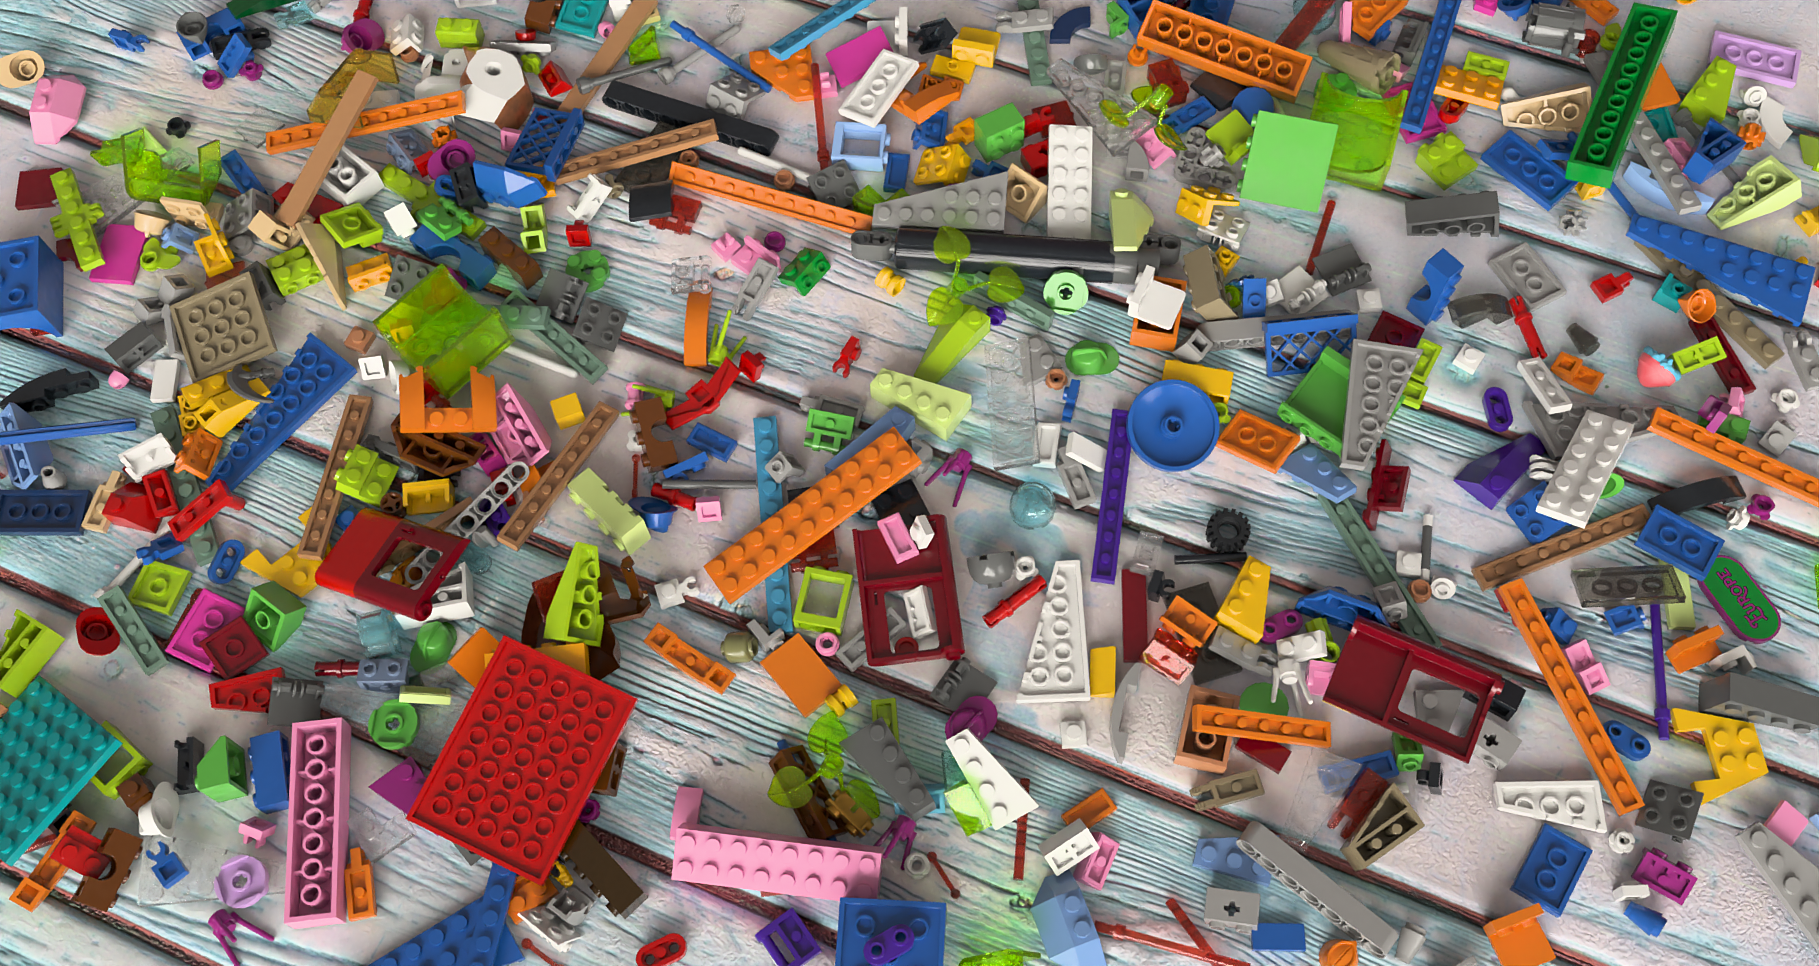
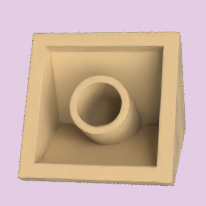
M1012 163L1008 169L1006 210L1024 223H1028L1047 203L1048 186L1015 163Z

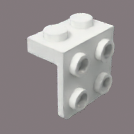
M1146 265L1144 272L1138 273L1135 285H1137L1135 291L1131 290L1126 301V303H1129L1128 315L1169 330L1176 320L1186 293L1183 290L1153 280L1155 268Z

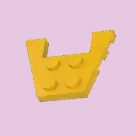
M312 507L298 517L305 527ZM328 542L323 560L332 550L330 542ZM299 543L273 564H270L258 549L241 560L240 563L246 569L270 581L274 580L288 592L302 598L318 586L315 582V572L323 561L299 558L297 555Z
M1672 708L1670 710L1675 733L1701 730L1715 779L1694 781L1690 784L1691 790L1704 793L1701 806L1769 773L1754 723L1679 708Z

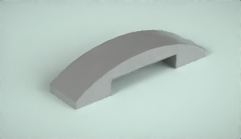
M1137 662L1121 681L1111 712L1110 740L1114 757L1119 764L1123 763L1129 734L1119 732L1125 694L1126 692L1135 694L1141 668V663Z

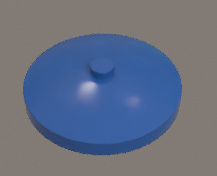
M1173 379L1151 384L1138 394L1127 413L1126 432L1133 451L1144 463L1160 471L1182 472L1196 467L1211 454L1219 436V417L1213 402L1200 388L1186 381Z

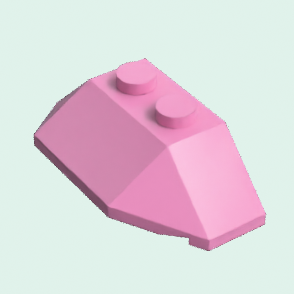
M50 75L39 78L29 111L34 142L36 144H57L60 138L78 123L87 88L74 75Z
M507 383L495 393L496 432H490L508 465L521 461L527 464V466H533L550 451L552 439L533 407L511 384Z

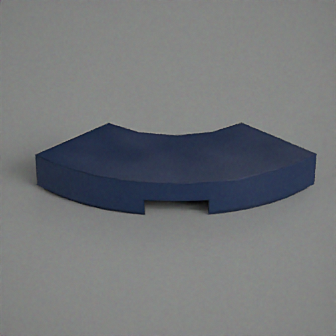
M1090 6L1079 7L1063 14L1054 23V29H1051L1049 44H1070L1071 37L1075 32L1083 28H1089L1091 23Z

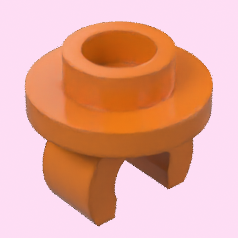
M1133 44L1127 55L1128 62L1136 67L1145 65L1148 61L1147 48H1136L1137 45Z

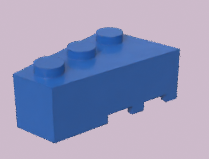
M1153 0L1116 1L1129 16L1128 29L1135 40ZM1158 0V1L1163 2V3H1166V4H1172L1175 0Z
M1710 117L1696 138L1682 173L1687 175L1691 181L1700 185L1733 163L1747 142Z

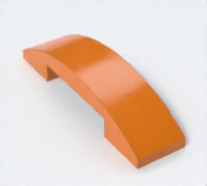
M690 287L684 329V366H707L709 312L712 306V287Z
M659 622L643 641L673 666L718 694L722 695L736 677L735 673L717 661H712L679 639L677 634Z
M74 810L58 831L60 834L29 877H24L9 900L33 912L69 869L49 858L51 852L68 831L71 824L92 834L97 822Z

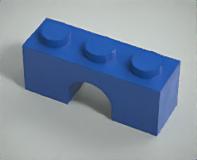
M228 8L206 17L208 30L203 44L191 42L178 32L176 33L192 60L195 61L212 53L209 43L214 37L226 36L247 30L241 19H235Z

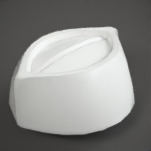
M405 359L389 360V374L395 394H399V375L402 374L403 377L410 375Z

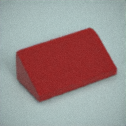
M551 60L538 74L550 97L573 88L563 69Z
M165 468L142 476L156 518L173 516L181 511L170 475Z

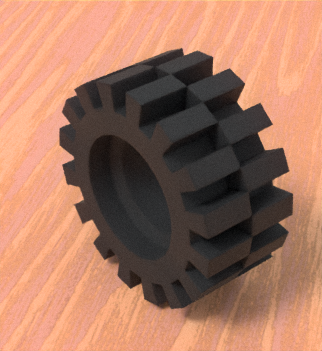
M1224 508L1223 512L1218 510L1208 521L1205 533L1207 535L1206 540L1211 542L1210 547L1212 549L1217 547L1216 552L1218 553L1221 550H1224V553H1229V551L1237 552L1238 549L1241 551L1244 545L1246 546L1251 533V525L1247 524V517L1242 518V512L1235 514L1236 509L1232 508L1231 512H1228V508ZM1224 524L1232 525L1236 528L1237 535L1231 539L1225 538L1220 534L1219 528Z

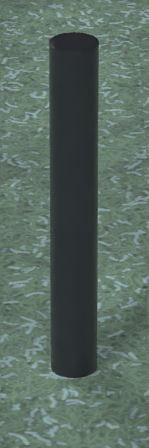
M1247 553L1174 555V564L1242 562L1247 559Z

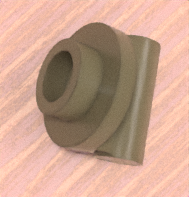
M612 174L605 175V182L613 188L607 198H618L624 190L623 184L620 182L614 183Z

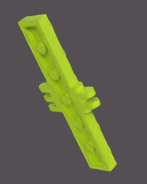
M388 163L378 174L386 188L412 203L410 214L418 223L421 222L416 219L417 211L432 203L438 207L442 206L438 203L441 196L434 190L435 181L428 187L391 163ZM468 212L474 222L471 226H467L465 223L461 224L462 232L460 234L474 241L487 225L485 221Z
M71 167L50 175L62 210L61 214L50 218L54 236L62 238L70 234L80 267L84 272L105 264L93 228V224L97 222V219L104 216L101 204L84 202L78 181Z

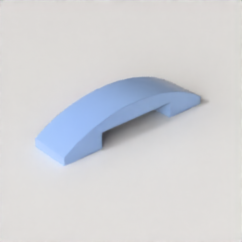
M1631 161L1623 175L1624 180L1646 199L1675 211L1658 181L1649 177L1652 170ZM1694 190L1702 203L1700 211L1687 214L1705 215L1715 199Z

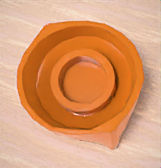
M1708 289L1694 290L1678 298L1682 311L1694 322L1704 323L1716 313L1715 296Z
M1332 939L1323 944L1318 955L1320 966H1358L1359 962L1356 940Z

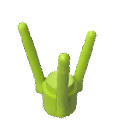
M731 310L727 311L717 344L719 325H714L711 347L707 358L709 363L717 367L721 366L726 356L732 361L747 339L746 336H743L730 354L728 353L729 349L722 345L732 314Z
M632 385L634 389L655 394L654 398L661 397L665 412L667 408L674 407L675 390L660 389L650 385ZM629 411L622 412L621 416H630Z

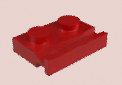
M71 824L68 831L49 855V858L75 872L95 879L101 876L110 863V859L106 855L97 852L102 840Z

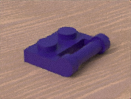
M793 907L755 935L758 943L762 942L777 966H804L822 952ZM776 931L795 958L790 964L770 937Z

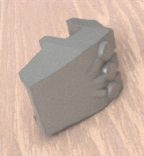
M572 885L569 891L563 888L550 901L547 907L567 923L577 926L582 924L595 900L584 891H581L576 885Z

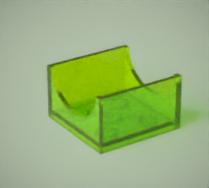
M1321 73L1309 119L1338 124L1326 176L1327 180L1381 191L1391 167L1408 96L1407 90L1402 89L1396 96L1385 99L1361 98L1339 90L1329 81L1328 73Z
M442 263L372 321L391 350L415 372V367L423 366V379L447 400L470 381V366L477 367L476 372L479 373L515 341L498 309L493 306L490 309L491 311L480 305L463 289Z

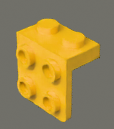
M962 27L958 39L954 38L952 43V58L993 68L1001 34L983 29Z
M959 144L925 149L913 182L917 186L943 182L945 186L965 182L971 158Z
M1191 185V188H1181L1175 213L1201 226H1208L1213 205L1239 206L1240 201L1234 199L1232 194L1220 193L1221 189L1209 186L1208 189H1204L1200 186Z
M207 212L204 213V217L212 235L194 241L205 271L210 278L233 269L234 266L231 259L235 257L230 247H225L228 241L223 231L218 232L221 228L216 218L211 219Z

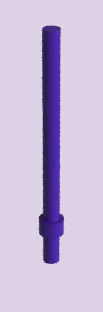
M1654 597L1649 599L1657 707L1654 709V718L1658 722L1659 740L1666 741L1670 739L1668 722L1671 721L1670 709L1667 708L1660 599Z

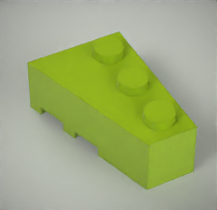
M1717 55L1685 96L1676 112L1687 108L1692 113V121L1703 128L1710 117L1721 124L1725 118L1736 65Z

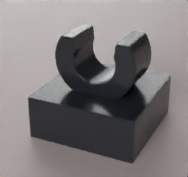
M1154 570L1147 589L1150 601L1158 603L1160 596L1166 600L1171 599V593L1164 591L1166 587L1175 588V582L1171 579H1165L1163 571Z
M1430 762L1429 771L1417 770L1416 780H1418V784L1428 785L1431 794L1442 795L1444 770L1441 763Z

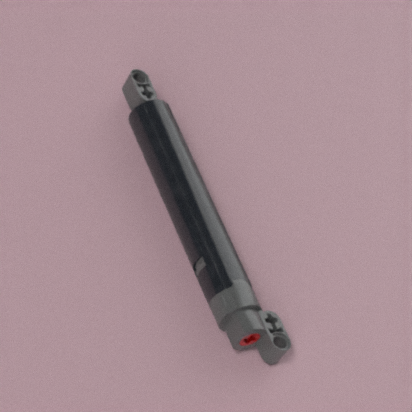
M901 226L897 229L895 241H892V236L889 233L881 231L858 230L851 235V253L855 259L887 261L894 254V264L897 269L976 274L978 271H981L986 275L1048 279L1054 271L1067 269L1083 275L1086 282L1135 285L1138 273H1143L1146 265L1154 267V276H1158L1160 265L1176 264L1179 260L1181 240L1178 237L1160 234H1145L1143 242L1137 251H1114L1113 241Z

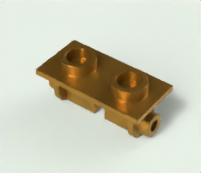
M838 788L832 794L834 800L829 798L824 802L828 806L826 810L835 819L840 818L846 824L844 828L853 837L858 836L859 838L864 837L866 834L862 830L865 829L868 832L874 826L872 818L861 807L853 813L850 809L856 802L844 790L841 791Z

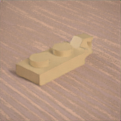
M112 470L108 481H105L102 485L99 484L81 524L84 529L107 534L111 522L101 513L111 492L125 485L127 476L122 472Z

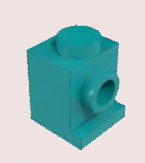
M1669 273L1652 298V301L1677 313L1681 308L1678 298L1691 292L1693 288L1673 278L1674 274Z

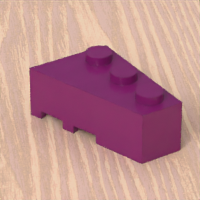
M410 756L368 787L408 815L428 776L420 764Z

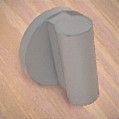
M480 525L472 533V541L478 548H486L488 545L496 547L500 543L486 525Z

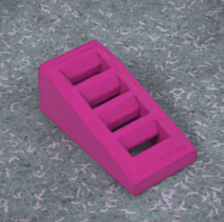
M476 432L468 437L477 442L485 439L481 443L486 445L487 448L477 462L488 477H490V472L507 466L506 461L486 432Z

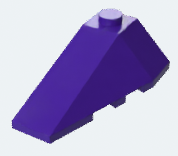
M1528 433L1469 463L1453 481L1492 510L1529 470L1531 465L1529 463L1530 457L1532 455L1542 456L1546 449L1541 440Z

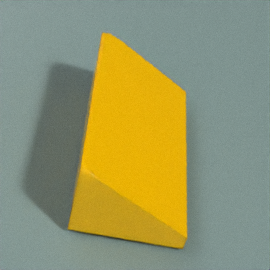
M1116 646L1090 649L1089 684L1091 697L1114 698Z

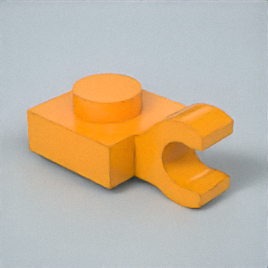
M969 117L953 126L954 133H950L945 137L948 141L945 146L959 144L960 142L967 145L973 142L974 120Z

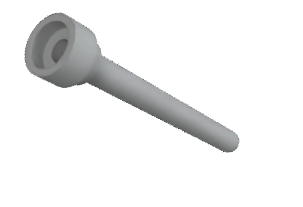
M732 26L708 43L716 48L740 31V26ZM699 48L674 66H664L657 71L660 80L665 85L670 84L674 81L678 72L707 54V52Z

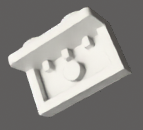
M409 13L401 20L398 19L392 24L390 52L397 56L409 46H412L418 52L423 50L424 25L419 19L414 18Z

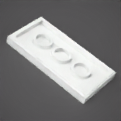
M883 49L839 108L840 115L875 128L919 68L918 61Z

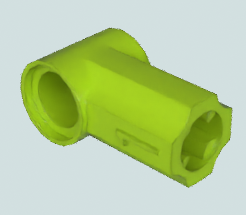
M1320 617L1306 622L1304 626L1307 633L1317 630L1325 632L1327 652L1332 656V659L1320 657L1314 660L1336 663L1340 656V648L1334 643L1326 618Z

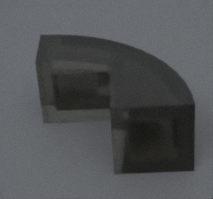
M1499 294L1469 295L1450 301L1447 305L1452 323L1461 329L1486 318L1496 325L1513 318L1507 297Z

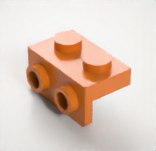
M1179 595L1175 597L1164 615H1161L1159 618L1163 622L1162 627L1172 634L1178 632L1184 637L1182 641L1192 648H1195V646L1203 647L1219 624V622Z
M1719 625L1710 629L1708 626L1701 627L1694 632L1695 635L1689 638L1687 635H1682L1672 641L1674 645L1665 654L1678 674L1707 663L1722 654L1715 643L1724 634Z

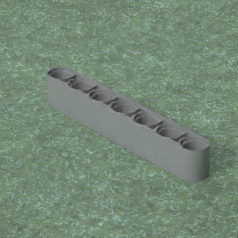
M1343 309L1203 323L1197 329L1213 343L1208 352L1264 347L1265 340L1264 331H1262V321L1351 311ZM1342 328L1336 337L1339 339L1349 338L1350 328ZM1323 330L1319 331L1313 339L1317 342L1326 341L1331 335ZM1297 333L1291 342L1294 344L1304 343L1308 337L1303 333ZM1280 335L1270 336L1271 346L1282 345L1285 342V339Z
M521 461L510 464L443 531L468 538L529 476L527 464ZM516 465L523 467L525 472L524 476L520 479L513 477L511 473L512 468ZM504 482L507 485L508 491L505 495L501 496L495 492L496 483ZM483 498L491 503V508L487 512H481L477 506L479 500ZM469 515L474 519L472 528L464 529L461 526L460 521L463 516ZM426 547L406 567L404 574L409 583L419 584L423 582L436 563H430L426 559V553L432 550L431 548ZM416 566L422 569L423 575L419 580H413L409 577L408 572L412 567Z
M1251 821L1236 841L1237 846L1245 854L1350 938L1356 940L1370 954L1380 959L1386 957L1399 937L1398 933L1390 925L1264 825L1257 821Z

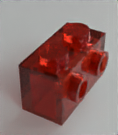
M1169 58L1149 64L1146 78L1162 110L1186 103L1189 86L1186 81H1183L1178 65H1175L1173 59Z

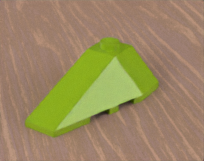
M582 542L575 543L547 613L543 638L561 642L585 643L586 645L600 647L604 617L603 614H600L599 600H602V593L598 592L597 579L600 576L598 546Z

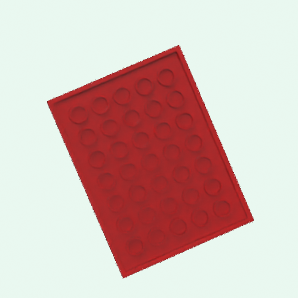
M503 635L405 819L540 886H544L638 699Z

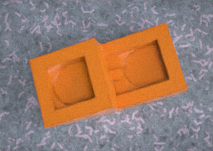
M1562 351L1550 368L1559 378L1592 396L1604 379L1603 373L1583 366L1582 359Z

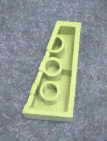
M882 368L870 383L871 398L890 409L897 406L915 417L916 424L945 441L949 439L971 409V394Z
M589 467L567 484L571 492L568 495L576 505L581 504L585 508L583 509L585 515L591 521L595 519L599 523L597 526L605 536L611 535L614 539L612 543L620 552L625 550L628 555H631L651 539L644 520L639 515L636 516L627 503L623 504L622 500L613 490L608 492L609 488L606 483Z

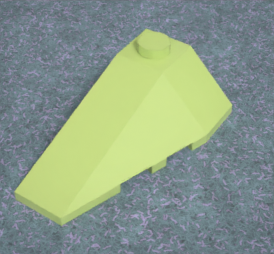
M1770 155L1752 166L1747 171L1746 177L1741 182L1738 181L1733 186L1734 189L1731 193L1723 197L1707 214V218L1720 230L1782 209L1802 197L1801 180Z
M1124 188L1110 191L1109 221L1114 251H1137L1143 242L1144 235L1148 234L1149 227L1154 224L1152 210L1136 194Z

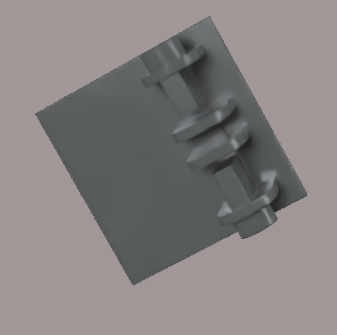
M844 159L806 178L809 183V191L814 193L818 201L844 208L864 198Z
M1352 243L1312 258L1322 279L1326 281L1327 288L1332 297L1372 281L1369 276V272L1372 270L1371 265L1361 261Z
M397 254L384 296L422 308V298L430 289L429 281L432 275L436 273L437 267Z
M550 268L536 306H548L551 310L550 315L573 324L589 283Z
M586 297L572 335L582 345L585 342H590L614 352L628 314Z
M962 657V659L952 662L931 692L930 697L955 712L969 697L984 696L988 698L998 682L969 665L971 661L966 657Z
M272 677L267 725L292 727V723L320 720L322 695L325 689L323 681Z
M1650 779L1643 800L1645 806L1641 807L1635 825L1672 835V840L1677 843H1683V840L1686 839L1690 840L1704 793Z

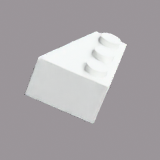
M465 562L458 564L459 568L450 571L444 582L441 583L430 599L433 606L432 613L426 620L417 621L395 613V617L403 630L422 627L427 623L435 621L442 623L475 616L473 576ZM423 582L411 587V589H418Z

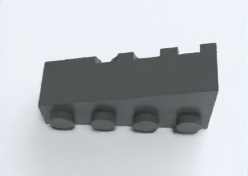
M1482 191L1473 194L1462 193L1456 196H1437L1431 199L1405 201L1407 236H1437L1440 232L1448 236L1470 233L1471 237H1480L1481 233H1490L1491 237H1499L1500 211L1497 191Z
M1728 672L1699 684V713L1789 729L1801 734L1810 733L1811 730L1819 728V697L1733 672Z
M882 717L839 742L841 750L881 790L889 795L914 822L936 809L933 798Z

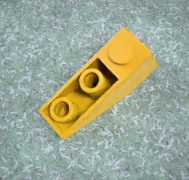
M260 378L248 382L252 390L264 397L271 393ZM231 389L210 398L193 415L205 429L221 439L260 402L245 399Z

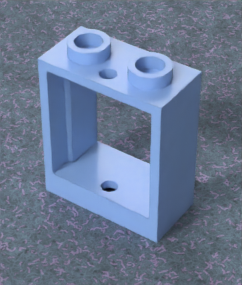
M836 121L831 153L832 165L844 159L849 170L883 172L884 164H888L889 151H886V146H890L891 133H887V124H877L873 128L863 123ZM845 139L880 141L878 157L843 155Z

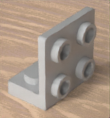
M252 188L227 203L224 208L225 220L223 226L227 241L229 242L249 229L248 225L259 210L274 216V198Z

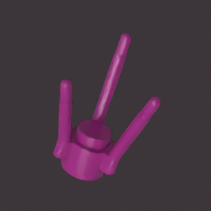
M957 448L954 454L950 455L947 461L924 485L929 486L941 473L943 476H947L951 470L956 472L963 470L952 505L957 507L968 473L972 469V465L969 464L972 460L971 454L963 448Z
M899 815L897 820L891 822L889 828L873 846L880 847L892 833L893 838L882 856L886 859L898 840L905 842L907 838L901 864V870H905V860L910 855L912 843L917 835L914 832L917 824L909 817Z
M220 909L209 918L208 924L214 930L213 934L220 941L234 966H240L224 936H227L233 943L237 942V938L232 933L236 928V922L263 938L274 941V936L244 920L235 911L229 914L225 909Z

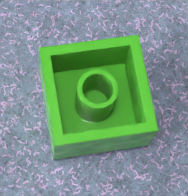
M1012 102L974 119V145L986 163L998 160L1003 155L1018 151L1024 146L1025 120Z

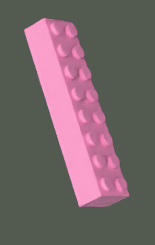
M342 717L292 723L284 924L294 929L346 923L347 898L344 869H346V864H348L351 725Z
M683 822L676 832L671 880L840 901V897L879 899L883 867L882 856L885 847Z

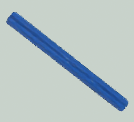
M130 417L0 432V445L136 430V420Z

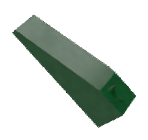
M232 0L226 6L235 19H240L299 0Z

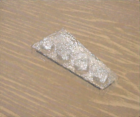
M1312 747L1280 839L1291 848L1304 853L1328 815L1335 808L1338 800L1350 786L1355 775L1362 768V764Z

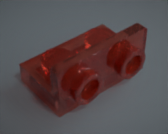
M1157 628L1151 641L1139 654L1138 660L1180 686L1195 668L1198 653L1189 645H1184L1175 639L1171 633Z

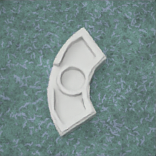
M1766 95V99H1763L1758 108L1761 116L1759 119L1760 126L1762 127L1761 132H1766V140L1779 150L1793 131L1783 121L1782 113L1785 106Z

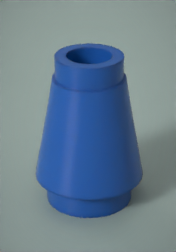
M1632 901L1624 912V915L1648 936L1651 934L1656 938L1667 922V919L1662 917V913Z

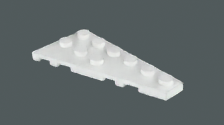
M1080 560L1055 562L1016 703L1089 701L1091 698Z

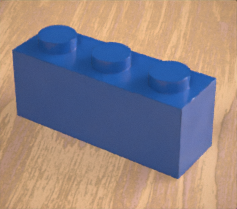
M279 730L251 737L248 756L253 765L250 777L255 785L256 793L253 794L255 807L266 815L289 809L291 759L288 737Z

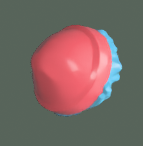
M1650 346L1645 347L1643 353L1638 358L1637 377L1644 387H1670L1675 381L1681 379V373L1672 367L1673 359H1666L1664 353H1658Z

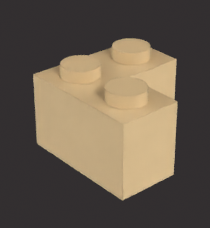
M283 204L280 205L274 216L259 210L248 225V228L262 241L284 251L295 248L302 238L298 229H294L275 219ZM306 212L301 222L313 223L315 218Z

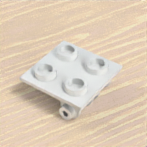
M1212 209L1208 226L1199 225L1196 236L1208 243L1211 242L1214 236L1213 245L1219 237L1218 247L1225 240L1224 247L1232 252L1233 250L1238 251L1240 242L1251 223L1246 222L1240 217L1227 215L1221 210Z
M1300 265L1278 280L1285 301L1280 304L1290 314L1307 313L1330 296L1325 291V287H1327L1326 281L1323 279L1315 281Z
M542 905L517 914L542 938H546L548 943L551 942V945L559 952L567 953L572 947L570 942L581 938V935L575 931L573 925L562 921L547 906Z

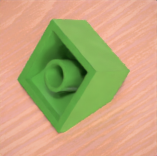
M273 580L251 588L243 617L262 644L272 652H275L300 627L307 606Z
M226 735L220 736L197 765V775L195 776L196 788L218 803L248 796L244 748Z

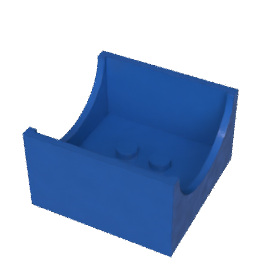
M39 235L0 242V330L32 328L51 333L56 338L63 337L64 263Z
M840 897L835 966H872L864 957L863 949L866 942L897 924H904L912 929L915 938L914 945L908 952L882 966H944L947 923L946 903ZM899 933L896 936L898 942H903L906 939L903 933ZM879 946L872 949V954L876 956L882 952Z

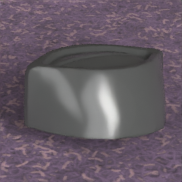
M185 12L176 23L177 32L191 42L203 44L208 30L207 19L199 12Z
M1085 54L1076 57L1073 63L1074 73L1079 75H1095L1107 70V55Z

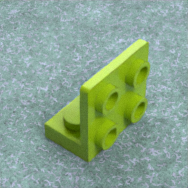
M1235 109L1207 130L1205 135L1213 145L1218 143L1226 153L1224 158L1232 166L1249 153L1250 149H1246L1248 136H1253L1254 130L1238 110Z

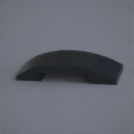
M1723 476L1670 490L1649 499L1647 503L1651 511L1658 504L1680 516L1686 511L1719 502L1726 504L1745 499L1747 496L1736 476Z

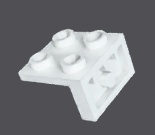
M899 7V15L895 16L893 21L867 22V32L881 26L893 52L902 56H908V7Z

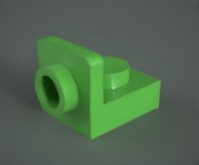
M1113 0L1107 4L1106 19L1110 24L1109 36L1112 39L1126 32L1129 16Z
M1393 732L1391 739L1398 771L1412 772L1421 769L1424 757L1422 744Z

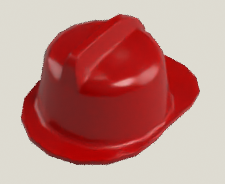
M102 607L88 608L79 614L76 619V633L79 646L83 651L94 656H103L112 653L120 645V634Z

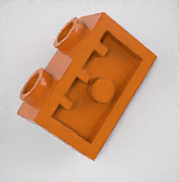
M201 428L196 429L192 433L188 432L181 442L183 445L182 450L174 459L176 465L173 471L178 474L184 469L206 480L210 477L223 441Z

